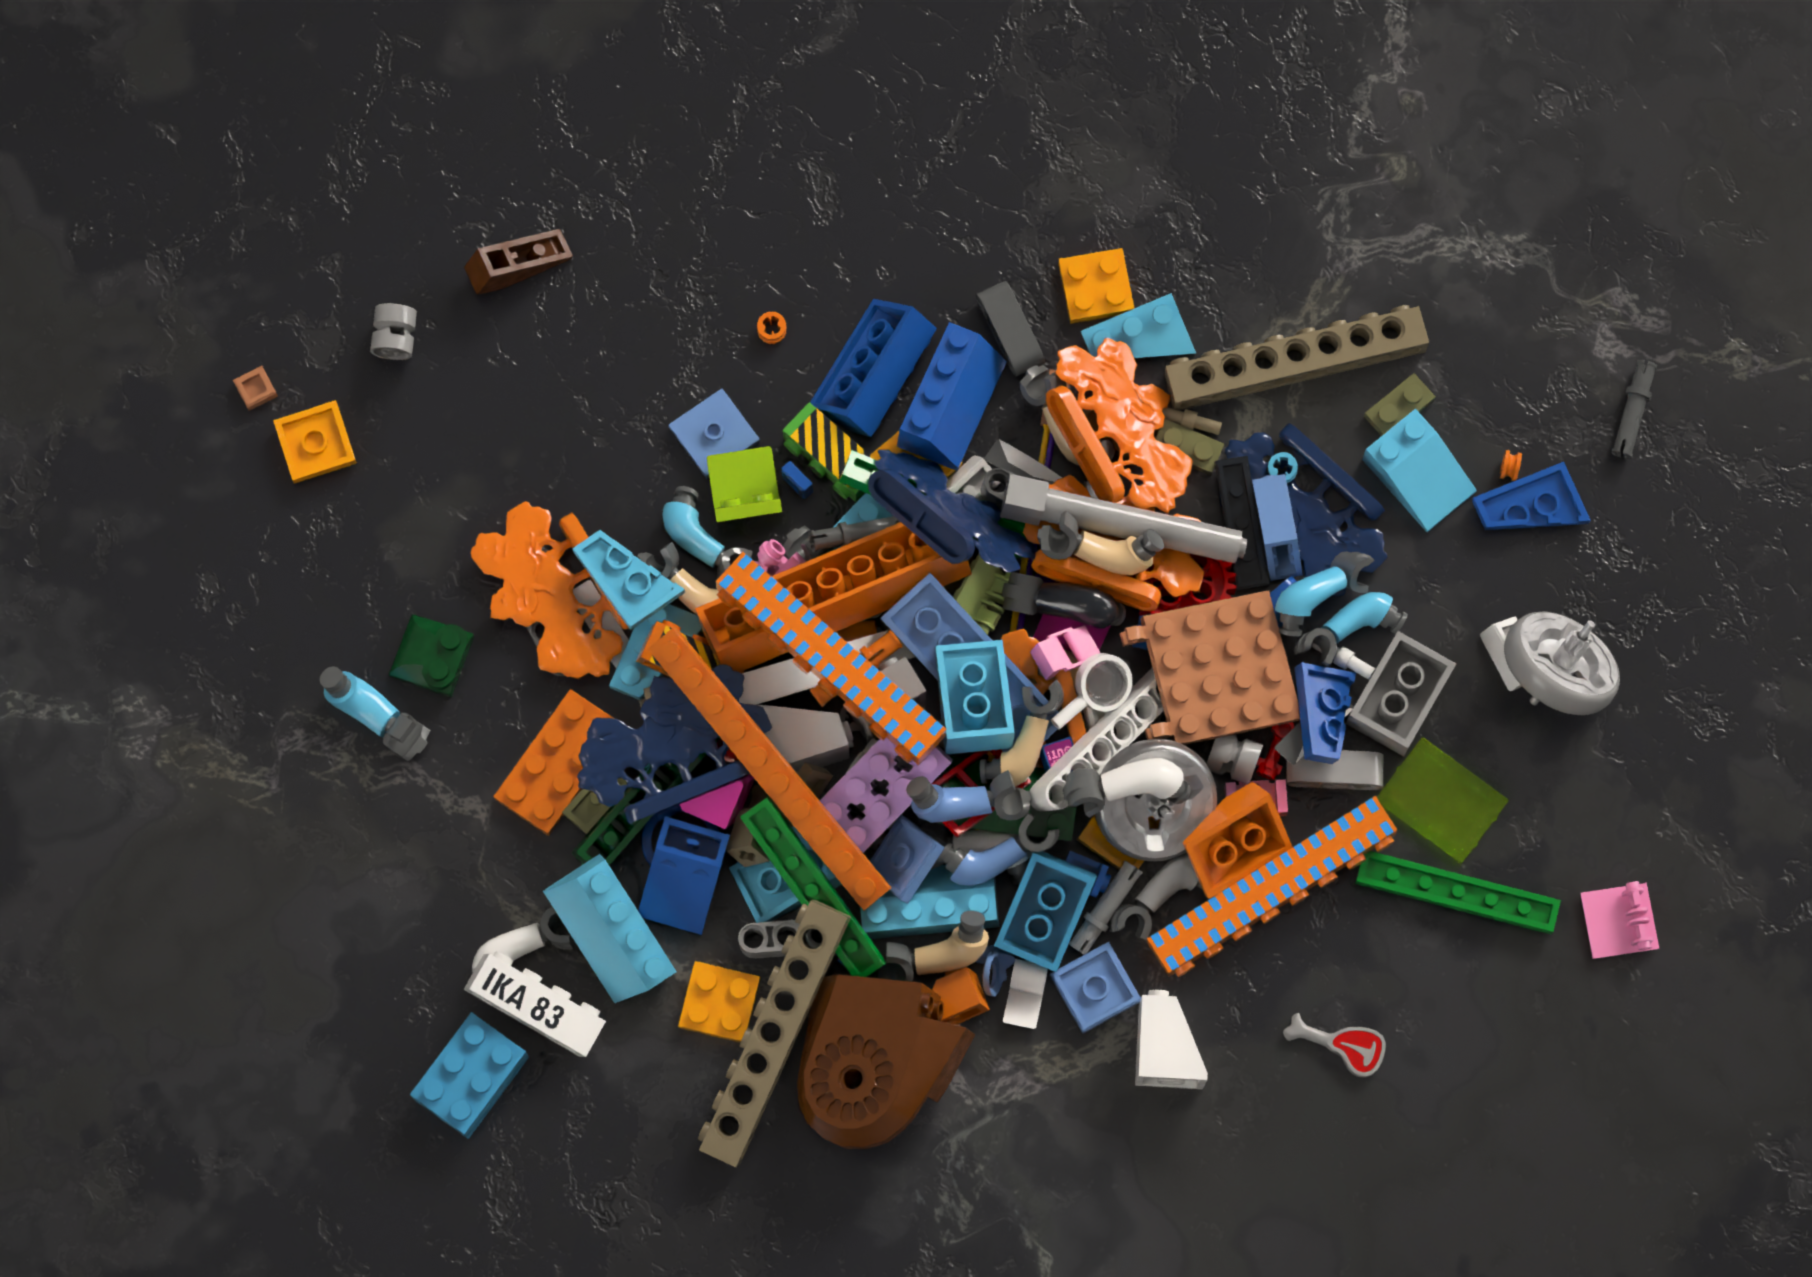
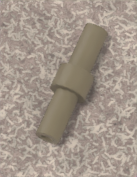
M1168 407L1162 411L1165 419L1180 424L1182 427L1191 430L1195 428L1216 435L1220 433L1222 422L1197 416L1198 412L1185 409L1183 412Z

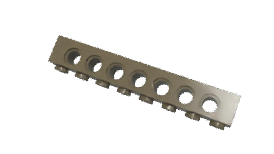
M1402 305L1393 308L1390 311L1391 313L1378 316L1376 312L1368 313L1359 317L1358 321L1347 323L1346 320H1338L1328 324V328L1316 331L1315 328L1310 327L1299 330L1295 336L1284 338L1283 335H1275L1265 339V343L1257 345L1246 342L1233 347V350L1220 353V350H1211L1203 353L1201 358L1189 360L1187 357L1175 359L1169 363L1170 365L1165 367L1164 372L1168 393L1171 395L1172 408L1180 411L1425 353L1429 345V339L1419 306L1410 308L1409 305ZM1391 328L1397 332L1398 337L1388 339L1383 335L1382 330ZM1361 336L1366 340L1367 344L1362 347L1355 346L1350 338ZM1323 343L1331 344L1335 348V352L1325 354L1319 349V345ZM1298 351L1303 355L1304 359L1298 362L1292 361L1288 358L1287 353ZM1259 358H1266L1272 363V367L1261 369L1256 365L1255 361ZM1230 365L1236 366L1241 373L1238 376L1232 377L1224 372V368ZM1196 373H1203L1209 378V381L1205 384H1198L1192 379V376Z
M811 900L809 905L803 903L795 920L796 923L800 924L795 936L789 935L781 951L782 954L786 955L781 968L778 966L774 967L767 982L768 985L772 986L767 999L761 997L755 1008L753 1016L758 1017L753 1030L747 1028L739 1047L744 1048L739 1061L733 1059L725 1078L730 1079L726 1091L720 1090L713 1102L712 1109L716 1110L711 1123L706 1121L700 1131L698 1140L702 1141L699 1151L734 1167L741 1164L851 916L817 900ZM809 929H817L822 934L823 940L818 948H813L806 942L805 937ZM796 960H802L808 965V975L804 979H799L792 973V964ZM782 991H788L794 997L795 1003L791 1010H785L778 1004V996ZM768 1022H773L780 1028L781 1034L777 1041L767 1039L764 1034V1027ZM755 1053L763 1055L766 1059L767 1066L763 1072L755 1071L750 1065V1058ZM739 1085H747L751 1088L753 1097L749 1103L741 1102L737 1098L736 1090ZM725 1116H733L737 1119L739 1123L737 1133L730 1134L724 1130L722 1121Z

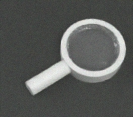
M1106 653L1095 654L1087 658L1081 664L1076 674L1075 688L1078 696L1051 719L1052 724L1060 730L1086 706L1103 712L1112 711L1120 707L1129 697L1132 688V674L1128 665L1121 658Z

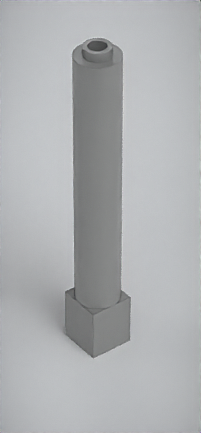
M1010 474L1005 487L1000 512L1001 518L1039 526L1040 521L1060 524L1061 514L1067 511L1076 519L1081 530L1127 539L1130 536L1138 538L1141 535L1143 536L1146 530L1152 529L1162 538L1164 548L1236 563L1238 557L1243 558L1246 551L1247 539L1242 538V531L1050 489L1049 482Z

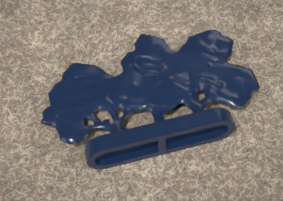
M1288 423L1279 432L1280 439L1294 452L1293 457L1296 459L1298 467L1307 464L1324 479L1313 492L1303 491L1297 486L1295 479L1287 484L1305 578L1330 568L1335 556L1346 551H1357L1370 555L1374 561L1369 566L1363 567L1360 571L1373 573L1388 558L1387 553L1383 551L1385 544L1383 533L1377 529L1356 526L1353 514L1358 510L1366 518L1374 521L1381 516L1385 509L1300 430ZM1265 432L1254 433L1246 441L1231 439L1225 449V453L1228 459L1248 456L1251 479L1254 480L1269 475L1266 471L1269 462H1264L1263 458L1267 455L1270 457L1275 455V445L1272 438ZM1280 460L1281 464L1279 467L1281 469L1287 466V470L1282 474H1285V472L1290 474L1292 469L1288 467V461ZM1332 486L1350 503L1349 506L1337 512L1331 511L1327 500L1324 498V492ZM1346 521L1348 524L1347 529L1340 531L1339 527ZM1346 588L1336 592L1332 596L1344 595L1346 593Z
M878 450V454L881 459L875 461L878 471L870 476L868 482L871 496L951 564L967 561L972 557L976 547L979 550L981 559L985 563L1002 568L1010 573L1021 569L1014 554L1024 558L1035 559L1037 548L1033 543L1029 542L1019 533L998 524V521L1001 519V511L996 503L987 500L980 501L973 495L964 492L956 494L948 490L947 477L941 467L935 462L919 459L914 455L904 452L895 454L890 450ZM908 479L915 481L917 488L909 483Z
M725 664L711 669L739 702V698L744 691V675L733 671L732 667ZM654 676L650 686L651 697L644 701L640 709V715L644 721L642 727L636 730L618 719L595 718L587 731V740L583 743L578 755L583 769L577 775L579 780L578 787L592 790L597 796L599 803L608 807L617 805L624 797L627 788H638L645 791L646 795L643 800L624 808L623 812L628 824L750 774L740 760L726 764L724 757L729 747L723 741V745L718 749L715 739L719 735L673 679ZM739 702L764 734L772 729L768 715L763 707ZM706 753L716 761L718 769L694 779L692 778L688 767L699 754ZM666 763L677 765L683 783L665 791L659 790L652 781L657 768ZM648 764L652 766L650 774H647L644 770ZM627 767H633L641 772L644 780L641 781L640 777H637L634 781L624 773V770ZM622 778L626 780L627 784L620 786L617 779Z

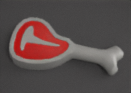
M1296 1013L1291 1018V1025L1283 1030L1284 1037L1288 1041L1303 1038L1327 1047L1331 1052L1341 1056L1348 1071L1357 1077L1366 1078L1372 1076L1378 1071L1384 1058L1386 1048L1384 1037L1379 1032L1370 1028L1347 1027L1334 1033H1327L1307 1026L1302 1021L1300 1014Z

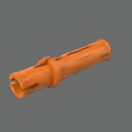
M889 630L888 633L868 648L863 646L859 651L864 658L878 669L882 661L899 648L901 649L903 645L896 635ZM819 684L810 689V692L821 707L837 696L836 693L830 696Z

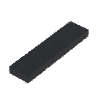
M1248 456L1217 460L1214 464L1225 527L1242 531V538L1247 539L1244 557H1238L1236 563L1232 564L1233 573H1236V591L1269 586Z

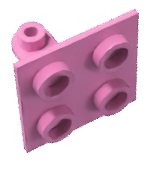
M1636 881L1626 883V886L1580 893L1592 959L1659 949L1647 883L1639 884Z

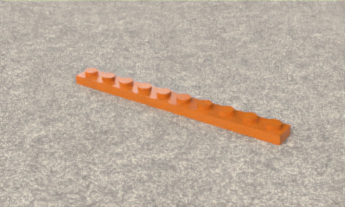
M676 626L648 648L649 652L863 910H866L892 888Z

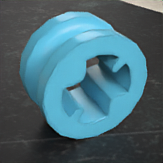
M1287 452L1277 453L1271 457L1268 463L1269 475H1278V469L1274 468L1275 463L1277 462L1280 465V460L1288 461V467L1292 469L1290 474L1285 472L1286 482L1289 483L1297 475V461Z

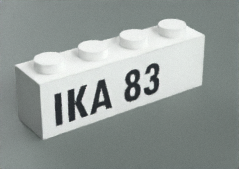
M497 951L494 955L483 954L464 988L465 991L577 1056H587L606 1022L598 1017L600 1013L598 1009L585 1002H582L581 1006L569 1000L571 997L570 993L555 985L552 989L540 983L542 980L541 976L526 968L523 972H520L511 966L513 960Z

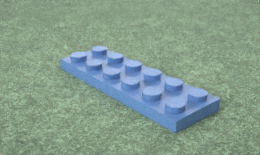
M930 572L880 617L937 680L935 646L993 641ZM1004 653L1015 732L1014 746L1026 715L1030 716L1031 712L1024 704L1022 687L1033 688V699L1037 706H1044L1049 701ZM1058 711L1046 717L1049 723L1044 741L1057 730L1052 724L1051 719L1059 713ZM1001 749V750H1002L1003 752H1006V751H1008V750H1010V749Z

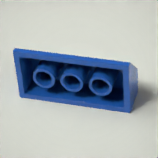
M873 299L810 403L828 419L852 433L872 437L873 433L879 428L881 420L890 405L896 400L898 392L907 377L913 372L919 357L930 344L937 328L913 306Z
M948 323L899 429L897 447L958 471L1007 362L980 334L953 323Z

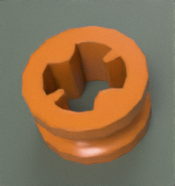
M767 312L759 317L757 330L760 339L768 344H776L784 339L786 335V322L781 314ZM772 321L777 322L779 332L774 334V331H772V335L767 334L765 324L769 322L772 325Z
M1505 450L1500 469V479L1510 477L1512 481L1517 480L1522 453L1517 452L1516 455H1512L1510 450Z

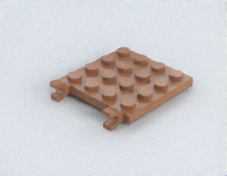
M1269 590L1145 615L1140 619L1142 626L1127 627L1124 629L1125 632L1120 633L1123 647L1146 641L1167 722L1151 724L1150 728L1145 729L1147 740L1171 738L1172 741L1186 745L1300 720L1298 699Z

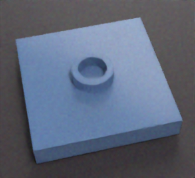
M722 388L669 424V429L706 479L709 478L707 456L747 450L760 443L759 437Z
M900 815L870 862L892 887L889 891L898 899L908 904L945 847L910 819Z
M1109 942L1059 968L1057 972L1050 973L1053 983L1082 1034L1139 1004L1141 1000Z

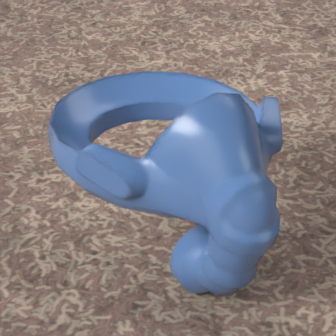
M990 945L986 947L985 952L976 962L984 964L982 983L986 995L995 997L999 993L1002 982L1007 980L1006 969L1015 963V957L1012 953ZM992 964L993 975L991 985L989 986L990 967Z

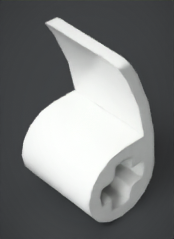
M1015 959L1003 1017L1004 1023L1031 1029L1036 1028L1048 972L1047 968L1031 961Z

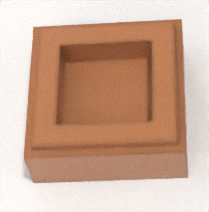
M263 366L233 380L248 411L278 397Z

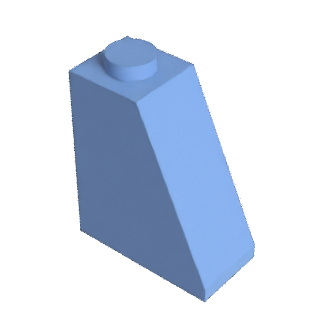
M1285 474L1267 475L1260 479L1252 480L1270 581L1303 575L1298 538Z

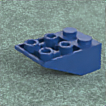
M665 816L638 910L642 918L702 935L730 835Z

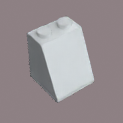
M757 704V706L764 708L772 725V729L766 732L765 735L796 773L805 762L824 767L850 758L849 748L854 747L853 736L848 721L841 722L839 713Z
M1149 990L1148 995H1142L1139 1003L1135 1086L1203 1089L1207 1082L1208 1073L1177 997L1169 996V991Z

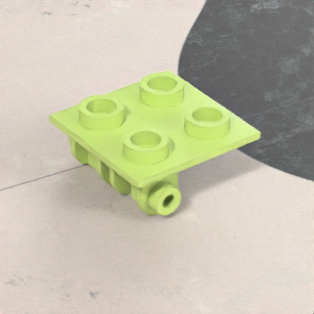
M978 553L976 559L970 564L972 575L965 577L961 587L955 591L953 598L988 635L990 631H994L1001 617L1000 614L1004 613V609L995 604V602L1003 605L1004 597L1001 596L1003 585L1008 582L1011 572L1004 574L1000 568L985 563Z

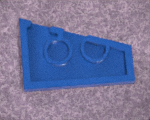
M1564 462L1472 499L1485 530L1589 524L1591 521Z
M1302 662L1294 667L1304 758L1305 760L1333 764L1340 760L1346 730L1344 717L1346 710L1350 708L1352 697L1349 696L1351 684L1355 682L1356 673Z

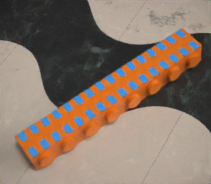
M744 552L716 580V588L719 591L717 596L730 608L736 605L744 612L742 618L752 628L757 630L761 627L770 635L767 640L777 650L783 652L786 649L795 657L792 661L805 674L811 671L820 679L818 682L819 686L830 696L836 693L845 701L843 706L850 714L857 719L862 716L871 724L868 728L882 741L888 738L897 747L894 751L904 761L910 763L913 760L919 766L946 736V728Z
M1374 796L1147 938V943L1167 975L1170 977L1176 973L1180 977L1195 967L1193 962L1204 955L1206 959H1209L1222 951L1224 948L1221 944L1233 937L1235 941H1238L1252 932L1250 926L1257 921L1262 920L1263 923H1267L1281 913L1278 908L1289 901L1293 906L1309 896L1307 890L1319 884L1322 888L1338 878L1336 872L1345 866L1351 870L1366 860L1364 854L1374 848L1377 852H1380L1395 842L1392 837L1396 835L1397 828L1377 797Z

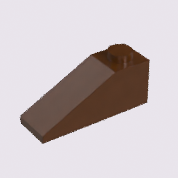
M556 229L478 248L466 263L464 269L476 294L480 295L509 287L571 260L573 255L561 230Z

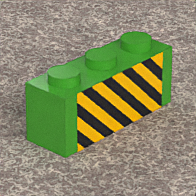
M809 402L783 429V439L785 440L783 444L793 455L798 457L801 454L810 462L808 467L817 476L822 478L825 475L834 483L832 485L833 489L842 498L847 499L850 497L853 501L857 502L865 492L839 482L845 464L852 450L872 459L874 458Z

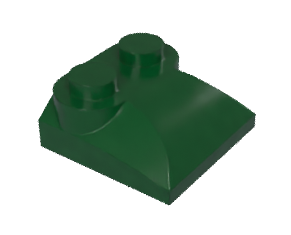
M412 614L389 672V677L452 697L472 645L474 634L464 631L457 625H446Z

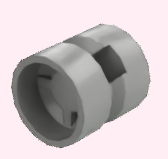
M393 303L375 306L373 326L378 330L372 333L370 353L377 357L391 360L411 358L414 337L410 333L415 331L417 311L409 306Z
M1236 734L1216 738L1207 761V766L1213 773L1223 775L1228 772L1231 775V779L1249 784L1263 744L1247 738L1242 742L1238 741Z

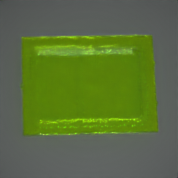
M1424 737L1420 739L1401 766L1397 767L1395 774L1377 796L1378 801L1383 807L1461 864L1472 849L1478 845V841L1492 822L1497 820L1498 814L1509 801Z

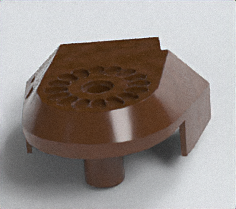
M848 975L824 977L811 1006L797 1080L799 1106L807 1124L825 1140L846 1149H869L888 1143L907 1128L927 1098L937 1103L940 1101L975 1034L966 1027L942 1022L944 1003L941 1001V996L923 983Z

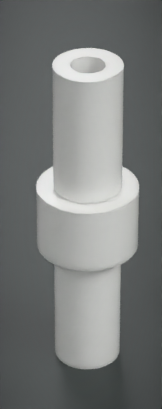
M1313 643L1312 647L1321 652L1319 646ZM1344 646L1341 648L1337 647L1333 663L1344 670L1349 668L1370 680L1376 668L1355 657V652Z

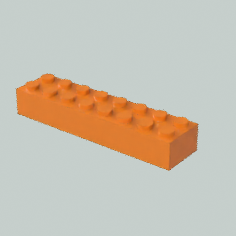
M899 522L772 577L832 630L837 632L889 610L929 572L942 586L972 575L968 560L958 564H951L903 523ZM719 598L695 608L704 636L719 665L725 664L732 667L733 671L742 672L788 652L786 649L783 652L777 650L767 640L770 635L761 627L757 630L752 628L742 618L744 612L736 605L730 608Z

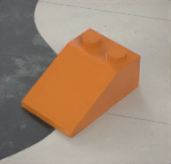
M1254 782L1247 784L1224 798L1216 806V809L1182 842L1208 899L1293 848L1270 793Z

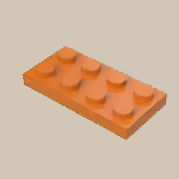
M570 689L493 796L494 799L549 836L564 816L562 814L563 810L582 790L578 787L579 780L577 775L583 769L578 755L583 743L587 740V731L593 719L613 717Z

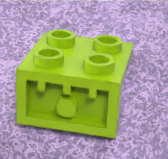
M770 446L707 456L706 460L716 522L782 512L772 448Z

